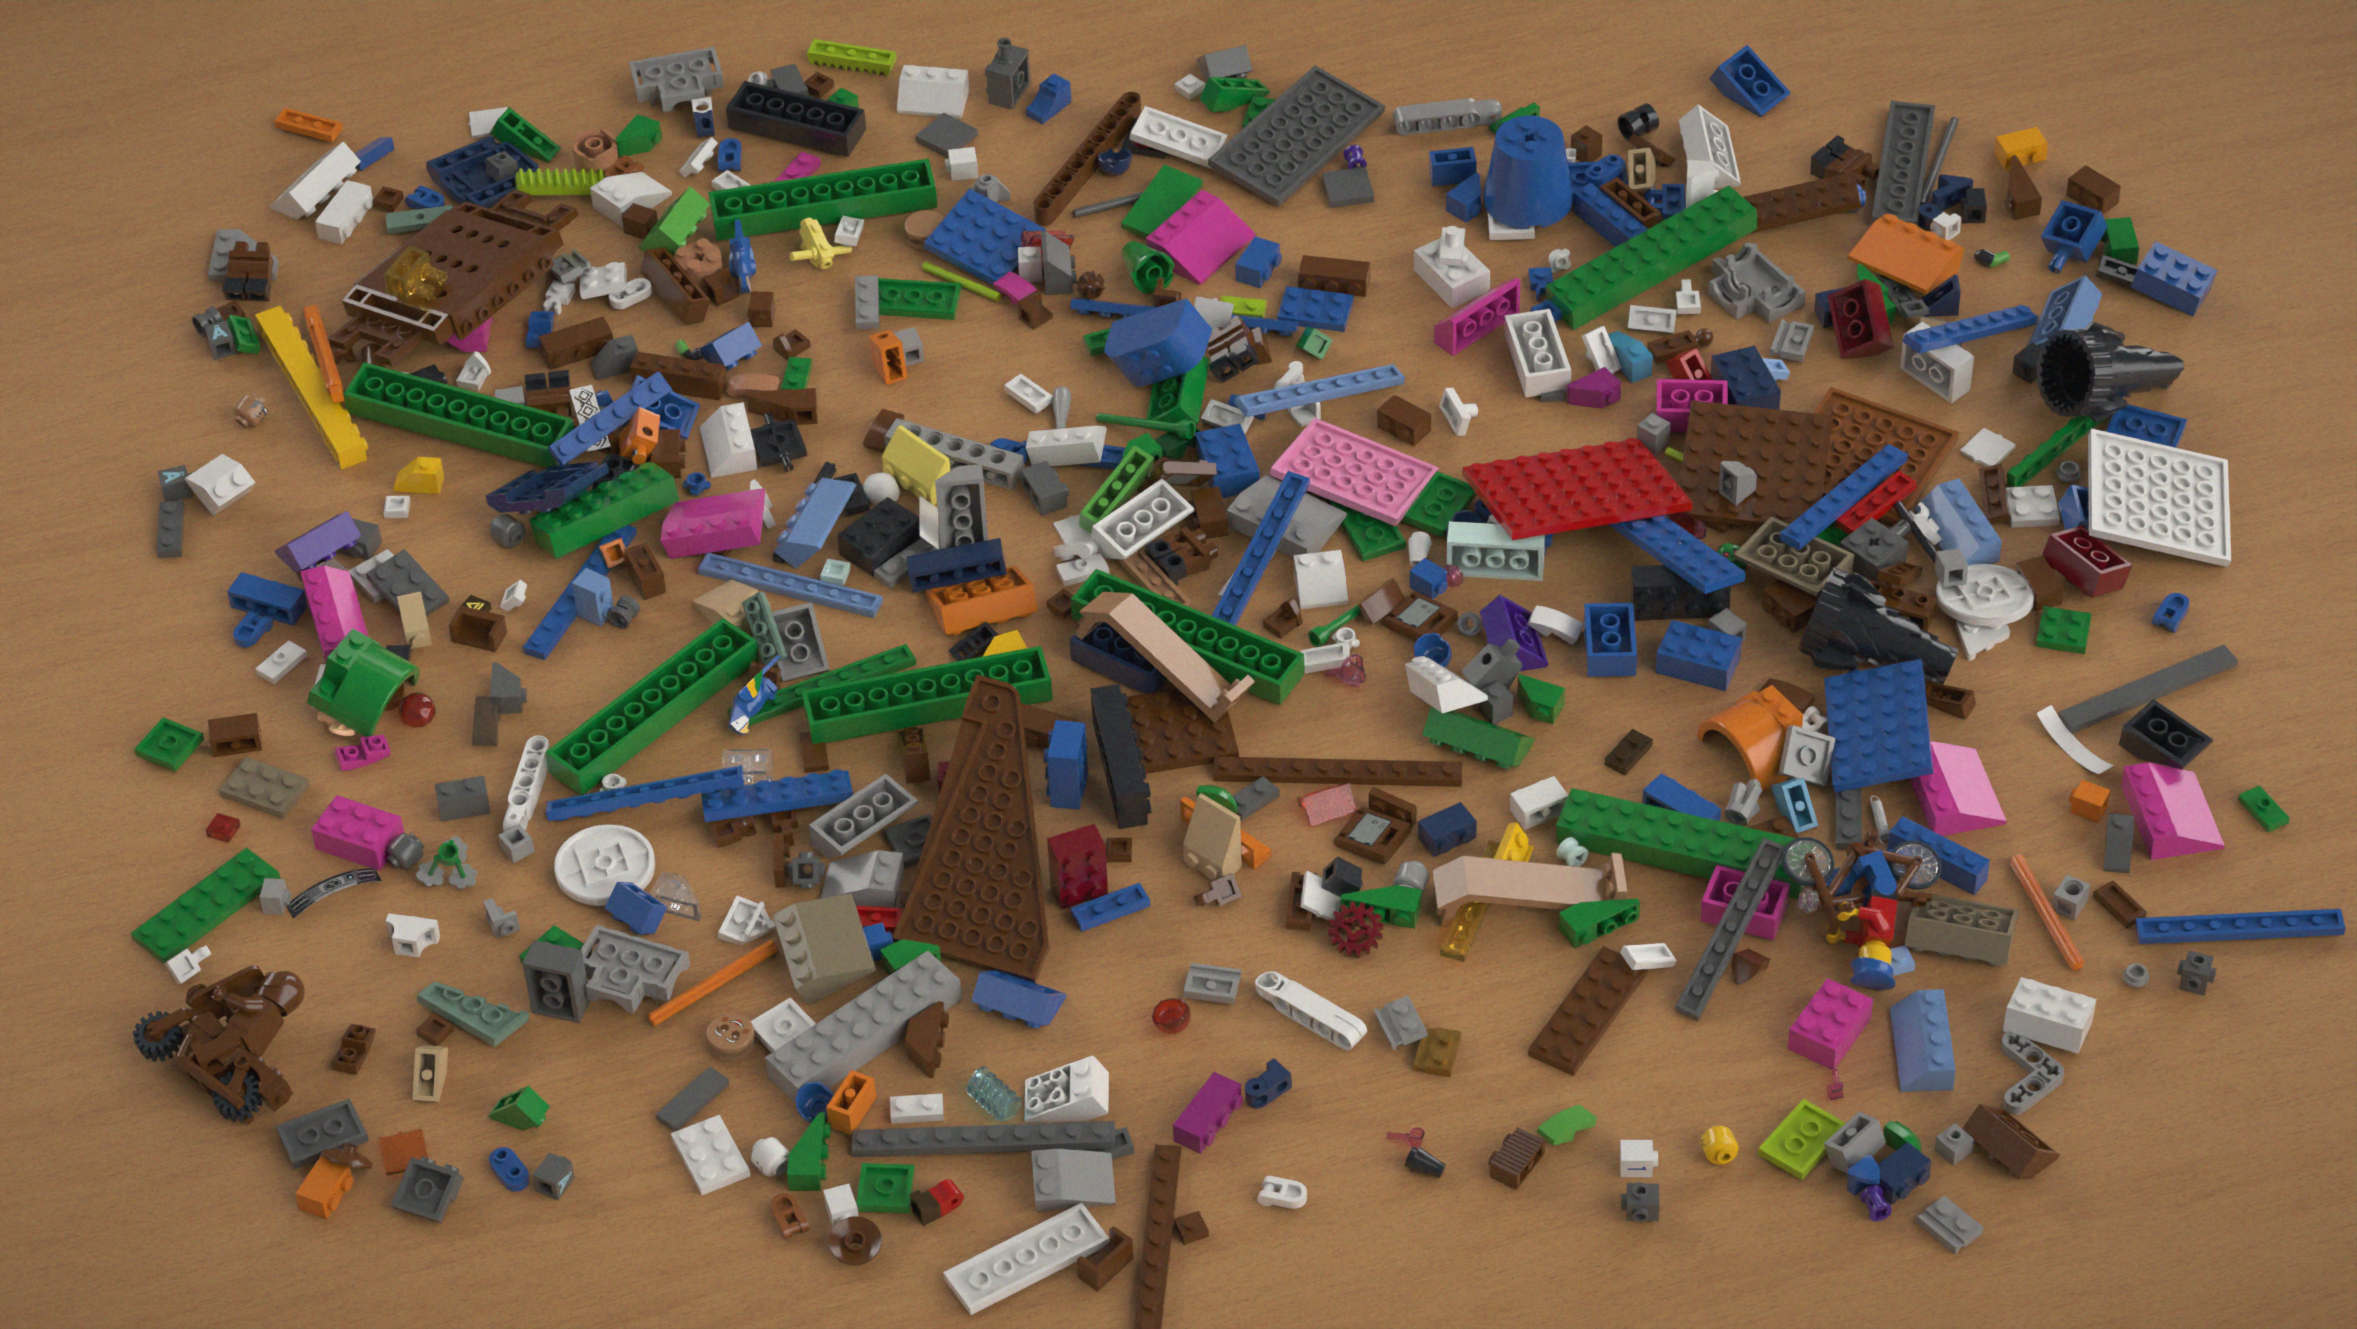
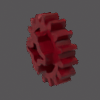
M1351 902L1348 909L1346 906L1341 905V913L1333 912L1336 920H1329V926L1332 929L1328 930V935L1333 937L1331 939L1332 946L1339 944L1338 952L1341 953L1347 950V957H1350L1352 952H1356L1357 957L1361 958L1362 951L1370 955L1371 946L1376 949L1378 948L1376 939H1383V934L1378 932L1384 929L1383 923H1378L1381 920L1380 915H1373L1374 908L1372 906L1366 910L1363 902L1359 907H1355V903ZM1365 918L1371 922L1373 928L1365 923ZM1356 926L1360 927V930H1357L1356 933H1352V930H1354ZM1339 932L1346 935L1347 942L1340 937Z

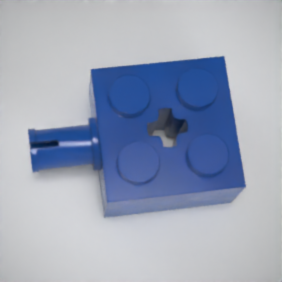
M2061 200L2041 235L2047 251L2055 253L2047 265L2050 271L2054 273L2056 271L2059 274L2068 258L2085 263L2088 262L2108 227L2101 211Z

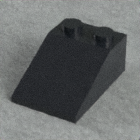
M2153 699L2123 725L2119 746L2138 759L2183 770L2213 742V739Z

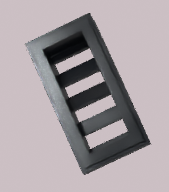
M985 621L948 651L957 661L982 657L993 638L999 634ZM970 646L974 649L972 652L968 649ZM964 651L967 655L963 658L959 652Z

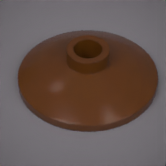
M343 1143L342 1148H328L321 1151L322 1157L341 1165L362 1169L372 1168L373 1165L367 1157L357 1152L358 1146Z
M857 1216L848 1217L836 1223L831 1229L828 1238L829 1249L832 1255L844 1264L862 1265L877 1256L882 1246V1235L877 1225L871 1220ZM853 1243H858L860 1246L852 1247L851 1245Z

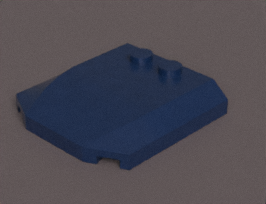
M491 136L426 162V169L432 181L459 204L469 202L486 208L494 206L514 189L517 190L516 174L497 182L486 173V158L505 151L517 161V172L521 168L524 173L528 169L535 173L539 167L538 164L512 143L504 141L500 144L494 142V137Z
M598 462L566 464L563 467L553 465L546 467L544 470L539 471V473L535 472V470H530L486 495L487 504L499 513L519 511L520 514H527L534 510H539L540 513L548 512L583 494L595 481L609 473L607 463L598 466Z

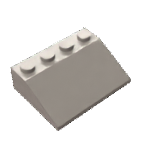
M1266 475L1241 492L1227 509L1229 527L1253 538L1282 482ZM1305 493L1276 550L1292 558L1293 555L1320 552L1346 518L1347 513Z

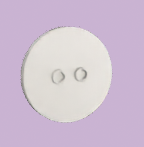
M1992 564L1968 565L1966 585L1943 587L1939 580L1936 589L1937 603L1942 611L1958 621L1978 626H1999L2015 622L2026 616L2034 603V593L2020 573Z
M598 825L584 829L564 842L555 857L554 871L559 887L567 896L580 903L606 906L617 882H633L641 889H644L649 884L655 871V856L651 844L639 832L620 825Z

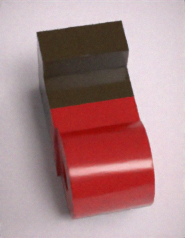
M951 1179L942 1180L935 1187L923 1193L917 1190L910 1194L911 1211L923 1226L950 1213V1211L959 1207L964 1200L963 1193Z

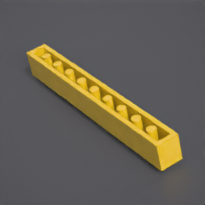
M281 305L255 314L260 335L340 469L342 470L367 461L366 450H368V445L365 438H360L359 429L356 423H351L350 414L347 409L343 410L342 402H332V398L327 392L321 369L317 367L316 357L313 353H309L306 340H301L298 327H293L290 314L285 313Z

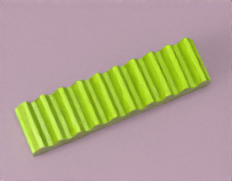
M813 39L807 52L811 65H814L815 61H817L819 66H822L823 63H826L827 67L834 64L836 69H838L842 65L844 70H847L849 66L852 71L859 68L861 73H863L864 69H867L869 74L875 70L877 75L884 72L887 77L897 60L895 51Z
M520 168L516 173L515 182L517 190L529 193L530 195H591L590 188L603 180L605 174L602 169H599L597 173H594L593 169H590L588 173L584 169H581L579 173L576 172V169H572L570 173H568L567 169H564L562 173H559L558 169H555L553 173H550L549 169H546L544 173H541L540 169H537L535 173L528 169L524 173Z

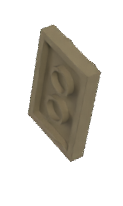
M245 757L220 788L219 792L223 798L284 819L310 784L309 779Z

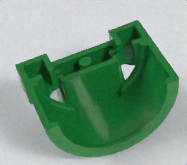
M352 628L327 657L323 676L310 690L307 704L365 737L372 736L375 733L382 713L397 689L407 678L411 679V684L415 686L419 680L420 670L418 666Z

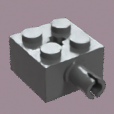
M1001 38L997 41L998 51L993 61L985 69V77H987L986 93L988 94L989 104L1013 110L1031 84L1029 50L1011 45V40L1008 38Z
M1871 518L1840 541V548L1854 554L1852 572H1856L1866 579L1881 582L1877 580L1879 570L1899 561L1906 562L1908 541L1902 537L1911 531V527L1907 521L1905 522V520L1901 519L1897 524L1888 529Z

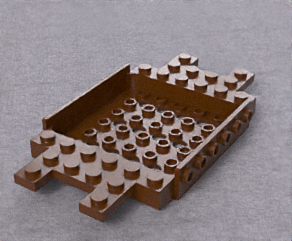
M514 189L490 209L464 202L451 210H446L354 283L352 290L342 300L347 315L354 318L328 338L330 345L342 350H348L363 338L384 345L374 353L376 361L393 366L400 362L409 352L415 350L423 341L440 346L453 334H456L458 340L465 339L553 267L551 255L564 245L559 231L578 216L577 209L560 203L546 215L524 209L532 202L530 194Z

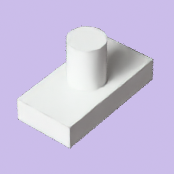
M1456 226L1442 227L1439 265L1462 266L1465 228H1458Z
M1604 326L1582 335L1587 348L1586 357L1593 362L1596 371L1603 367H1606L1611 373L1622 369Z
M1454 388L1444 389L1439 407L1457 436H1465L1470 419L1478 415V407L1475 403L1463 404Z

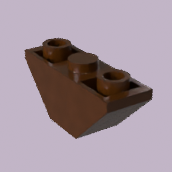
M940 1001L909 1019L905 1038L907 1056L928 1078H934L936 1068L941 1066V1053L939 1049L944 1048L945 1033L943 1029L948 1028L949 1013L945 1012L944 1002Z

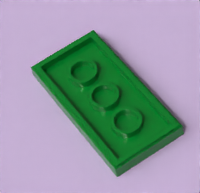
M1164 164L1121 222V228L1147 238L1199 192L1203 186V180Z
M878 278L879 315L955 320L962 285L961 283Z
M1326 498L1329 505L1347 513L1346 518L1340 525L1362 561L1406 548V541L1397 526Z

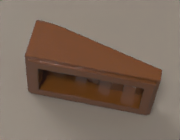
M1929 682L1925 687L1927 705L1958 718L1967 719L1976 705L1972 690Z

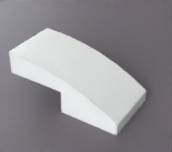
M755 479L750 481V490L762 488ZM765 493L763 523L770 529L776 523L769 511L773 506Z
M1538 605L1534 607L1527 623L1546 637L1554 633L1571 645L1577 641L1583 627L1582 622L1567 614Z

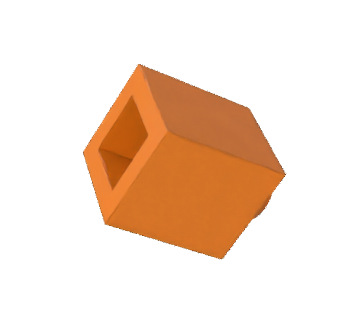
M2082 780L2078 788L2074 787L2070 793L2069 802H2072L2070 813L2099 823L2108 808L2110 790Z

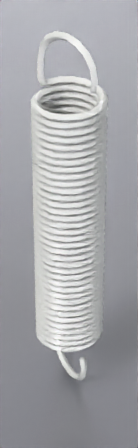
M1871 796V808L1879 839L1882 844H1885L1881 840L1888 839L1889 828L1883 805L1880 799L1872 802V797H1878Z

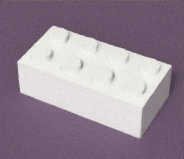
M1550 309L1505 315V339L1525 398L1539 396L1541 393L1567 391V385L1571 383V368Z

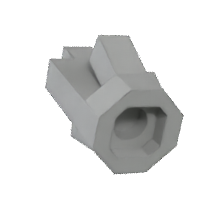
M1757 779L1749 780L1747 786L1742 782L1733 785L1729 804L1725 809V818L1732 824L1739 826L1748 825L1751 817L1761 810L1756 801L1762 792L1760 787L1762 784Z

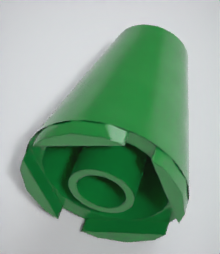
M1136 241L1128 242L1122 248V259L1134 286L1144 294L1155 292L1159 277L1164 278V289L1168 287L1173 280L1174 263L1167 254Z

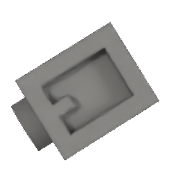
M493 898L483 901L486 918L496 938L520 930L516 911L504 914L502 907H497Z

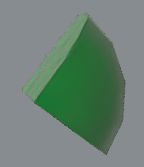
M1214 785L1198 786L1196 790L1197 797L1202 793L1233 813H1237V803L1226 789Z
M1892 1120L1884 1126L1883 1135L1887 1146L1898 1150L1909 1142L1922 1153L1921 1142L1911 1129L1898 1121L1893 1122Z

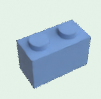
M585 568L572 582L577 616L601 627L608 619L609 611L614 607L610 579Z

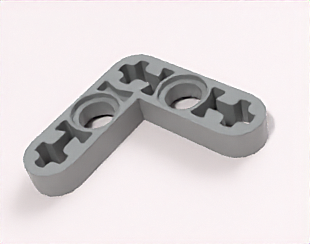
M2010 1031L2003 1035L2001 1043L2002 1052L2029 1073L2028 1076L2010 1088L2004 1096V1109L2010 1114L2020 1115L2061 1085L2064 1077V1068L2027 1037ZM2036 1056L2039 1061L2032 1063L2027 1061L2026 1057ZM2034 1084L2041 1089L2034 1092L2030 1091L2027 1086Z

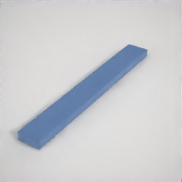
M1394 364L1238 396L1235 399V404L1245 417L1402 385L1404 384L1405 377Z
M707 553L698 567V574L724 581L732 579L759 590L875 618L883 603V596L712 553Z

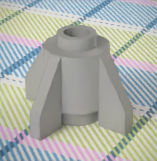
M990 174L978 177L971 188L996 203L999 200L1000 202L1011 200L1010 191L995 176Z

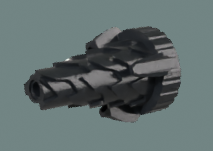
M2090 322L2085 329L2057 331L2054 335L2048 337V340L2043 344L2042 350H2040L2039 360L2037 361V384L2042 399H2044L2047 407H2050L2052 412L2065 417L2089 416L2094 422H2099L2116 414L2119 410L2125 409L2128 402L2123 398L2131 397L2132 393L2170 388L2173 380H2176L2180 376L2181 371L2184 370V362L2168 352H2157L2152 350V348L2138 345L2123 346V341L2125 340L2123 333L2102 324Z
M1833 567L1807 624L1798 650L1810 656L1815 667L1839 671H1855L1858 666L1857 661L1861 663H1867L1868 661L1882 667L1921 659L1924 678L1944 684L1959 649L1938 641V636L1918 628L1914 622L1898 615L1899 611L1884 605L1886 599L1860 574L1856 572L1850 574L1837 567Z

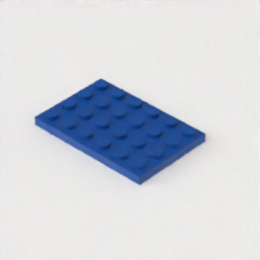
M1921 659L1824 678L1829 736L1835 738L1831 758L1832 780L1835 792L1934 774L1924 670Z

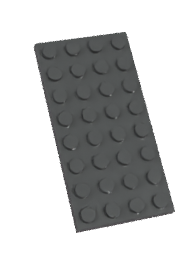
M1315 65L1208 159V166L1279 207L1385 112V105Z

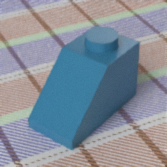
M1792 778L1771 785L1779 812L1782 816L1786 815L1797 833L1818 826L1804 778Z

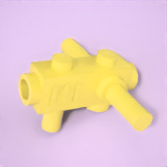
M806 218L800 222L801 229L799 230L803 239L800 248L803 251L790 252L789 258L791 261L810 259V262L816 268L820 267L824 270L833 265L832 258L834 255L849 254L852 252V247L842 245L832 247L827 242L817 219Z

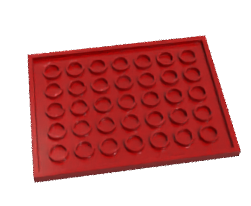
M1628 438L1626 441L1620 442L1609 441L1595 446L1585 445L1577 449H1561L1558 452L1552 453L1541 452L1538 455L1518 456L1515 459L1509 460L1498 459L1490 463H1474L1471 466L1462 467V476L1512 540L1692 510V501L1642 441L1636 438Z

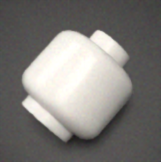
M773 1137L760 1139L754 1144L751 1161L765 1176L777 1177L788 1169L789 1151L778 1139Z

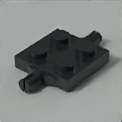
M768 412L769 417L765 413L763 418L766 424L759 428L750 429L753 444L761 465L765 467L782 463L785 472H788V468L792 471L793 465L791 460L807 456V449L795 419L775 422L772 413Z

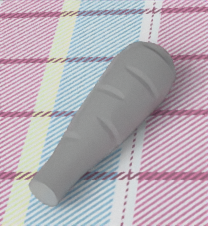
M1064 386L1057 387L1053 391L1056 429L1066 428L1070 409L1071 392Z

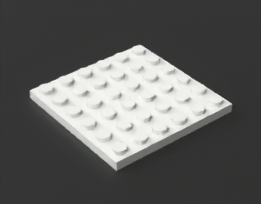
M2096 429L2090 430L2088 434L2089 536L2215 565L2229 566L2231 562L2228 460Z

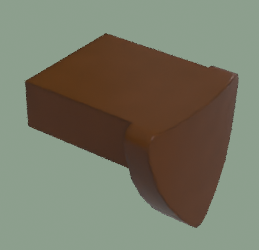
M1260 327L1252 329L1259 363L1255 365L1271 363L1272 358L1265 335ZM1248 355L1245 356L1244 362L1250 360Z
M795 329L787 335L780 334L775 337L773 348L779 355L788 360L789 357H795L810 348V340Z
M1293 598L1283 602L1279 609L1263 620V627L1280 639L1297 626L1299 627L1303 624L1299 607Z
M758 661L752 662L748 671V683L766 665ZM770 667L763 676L778 687L777 690H780L781 669Z
M1750 949L1734 953L1732 957V972L1736 984L1745 983L1755 977L1758 972L1767 969L1770 958Z

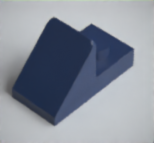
M1940 174L1938 189L1932 192L1931 204L1944 211L1961 203V198H1965L1966 189L1973 188V180L1967 177Z

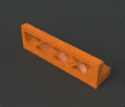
M1184 796L1180 800L1181 821L1189 825L1196 801L1193 802ZM1241 829L1242 862L1255 870L1271 857V849Z

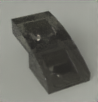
M476 696L472 745L498 746L501 697Z

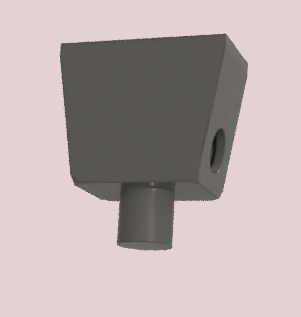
M1510 638L1502 647L1488 644L1462 670V673L1470 684L1478 689H1483L1500 681L1509 690L1522 668V663L1515 655L1520 645Z

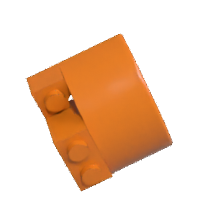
M1771 685L1758 693L1753 691L1737 700L1733 706L1703 721L1698 728L1697 737L1704 741L1705 735L1714 730L1724 734L1741 754L1747 766L1750 780L1757 779L1762 784L1760 787L1762 792L1770 789L1771 785L1790 778L1779 774L1787 728L1790 725L1802 728L1803 714Z

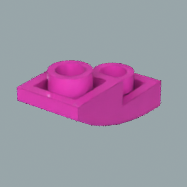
M1011 271L993 283L996 291L1008 295L1011 303L1016 305L1019 300L1037 290L1024 278Z
M384 735L360 737L359 745L335 748V757L341 771L367 766L389 756L391 753Z

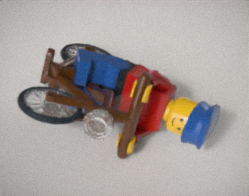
M1868 831L1862 843L1852 842L1848 845L1846 850L1847 858L1827 886L1826 881L1833 874L1835 863L1830 849L1821 841L1810 837H1799L1789 842L1783 849L1781 858L1785 873L1796 883L1803 886H1812L1814 890L1811 891L1810 888H1805L1803 893L1799 894V908H1803L1805 914L1816 911L1818 908L1823 909L1827 913L1830 924L1827 926L1828 933L1826 939L1829 943H1837L1841 939L1843 943L1859 946L1858 958L1851 961V968L1854 971L1851 983L1855 986L1869 989H1893L1896 983L1891 966L1892 952L1888 947L1893 940L1897 901L1911 902L1913 907L1920 908L1926 906L1927 902L1932 900V893H1914L1906 888L1915 890L1926 889L1938 881L1942 870L1938 854L1929 845L1914 840L1898 844L1891 852L1874 848V843L1878 837L1877 831ZM1849 874L1847 881L1852 888L1850 894L1834 897ZM1863 903V907L1859 906L1857 909L1855 904ZM1851 916H1857V919H1860V932L1849 930L1841 932L1840 925L1843 921L1848 920Z

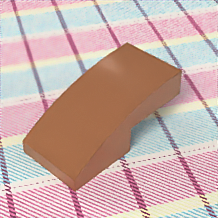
M766 374L733 375L727 393L733 398L746 395V392L777 390L780 379L779 377Z

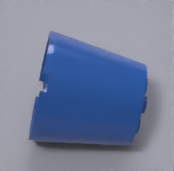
M1520 116L1506 121L1497 130L1483 199L1487 212L1498 222L1519 229H1528V226L1541 225V228L1559 222L1571 210L1573 190L1564 137L1559 126L1551 120L1539 116Z

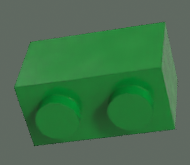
M2131 217L2105 219L2108 227L2100 239V242L2104 243L2103 254L2132 265L2137 264L2139 244Z

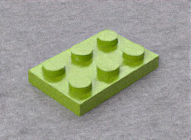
M1803 1099L1758 1148V1155L1803 1180L1827 1153L1824 1143L1846 1123Z

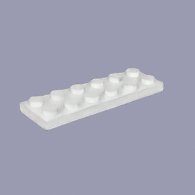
M1080 1203L943 1272V1276L969 1314L973 1315L1077 1262L1076 1259L1082 1256L1085 1258L1101 1250L1110 1241L1109 1237L1083 1203Z

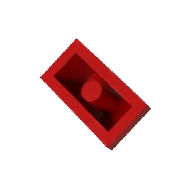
M1697 348L1682 352L1666 362L1673 379L1713 380Z

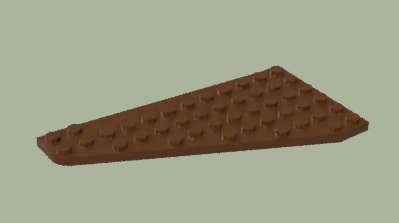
M977 675L965 704L960 729L907 903L892 939L893 942L904 939L938 945L940 956L987 970L1000 971L1001 973L1036 983L1050 946L1021 699L1018 691L1011 684Z

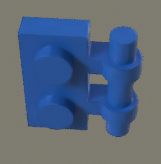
M1662 184V190H1655L1653 186L1652 189L1646 190L1644 199L1661 212L1662 220H1666L1685 209V184Z

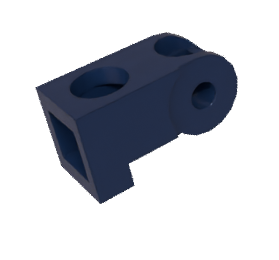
M1275 1058L1266 1063L1267 1071L1258 1078H1252L1245 1083V1099L1249 1107L1255 1109L1262 1108L1292 1088L1291 1073Z

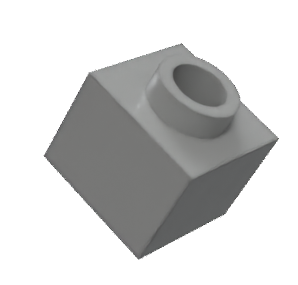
M520 824L498 835L500 849L513 863L535 852L533 839Z
M265 878L260 894L263 914L283 915L286 905H289L291 900V892L287 890L285 879Z
M1955 1123L1936 1136L1935 1151L1954 1166L1972 1153L1974 1139Z

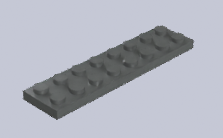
M1891 101L1871 224L1885 214H1892L1904 222L1917 225L1935 105Z

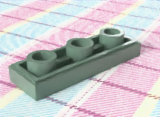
M448 205L387 213L388 234H401L409 231H421L443 212L453 209V206Z
M759 591L741 602L754 639L757 640V647L763 664L767 665L777 655L780 658L773 665L788 657L765 592Z

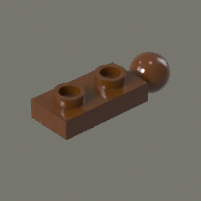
M1707 328L1698 330L1694 336L1690 330L1647 342V349L1658 364L1691 349L1697 348L1699 351V345L1709 346L1713 342L1714 336L1712 331Z

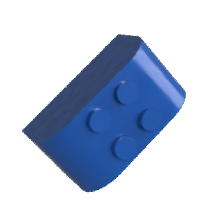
M1186 298L1112 322L1104 351L1133 386L1142 387L1184 374L1194 368L1205 354L1212 328Z

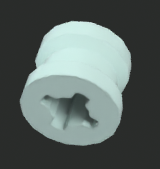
M1570 837L1559 845L1556 855L1560 860H1565L1567 866L1580 867L1588 857V850L1584 846H1579L1575 838Z

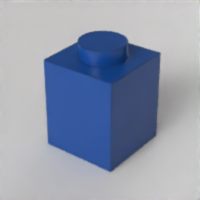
M1424 558L1410 570V588L1414 591L1435 599L1447 589V570Z
M883 922L863 927L873 961L881 960L880 950L889 944H893L891 932L885 931Z

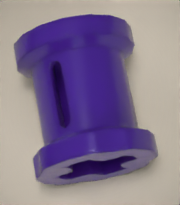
M1350 145L1344 150L1343 156L1348 161V169L1367 166L1366 160L1362 157L1363 150L1359 145Z
M1878 1185L1870 1186L1860 1194L1861 1201L1869 1209V1217L1872 1221L1884 1220L1892 1213V1207L1886 1203L1883 1197V1189Z

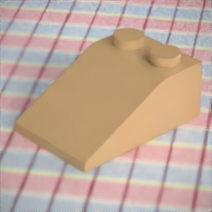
M731 579L693 600L692 604L713 625L724 618L746 634L751 635L753 633L741 602L759 591Z
M1201 793L1197 797L1183 843L1184 862L1188 866L1201 871L1211 880L1229 873L1235 874L1242 867L1240 816Z

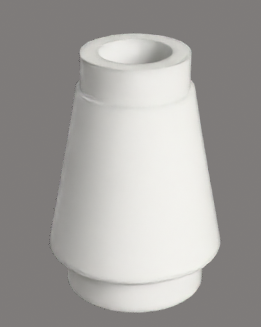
M1414 532L1408 539L1411 567H1415L1421 560L1427 558L1432 545L1430 536L1427 533Z

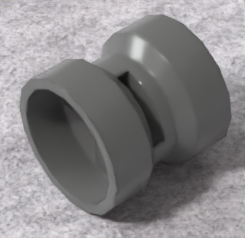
M213 306L206 309L205 313L192 317V323L196 331L203 337L206 335L204 326L223 321L219 311Z
M621 596L616 606L609 611L608 619L617 628L626 629L632 622V618L636 617L640 612V605L630 596Z

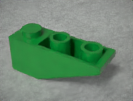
M1395 885L1341 895L1340 904L1348 909L1351 902L1355 903V907H1359L1363 902L1366 910L1372 906L1374 908L1373 915H1380L1381 920L1379 922L1415 929L1422 908V890Z
M1636 898L1580 902L1559 912L1558 929L1576 949L1584 944L1591 943L1605 934H1610L1624 925L1635 922L1640 917V901Z
M825 1112L818 1113L789 1153L787 1169L789 1191H821L822 1180L827 1179V1165L823 1163L824 1159L829 1158V1144H825L826 1139L831 1137V1124L826 1123Z

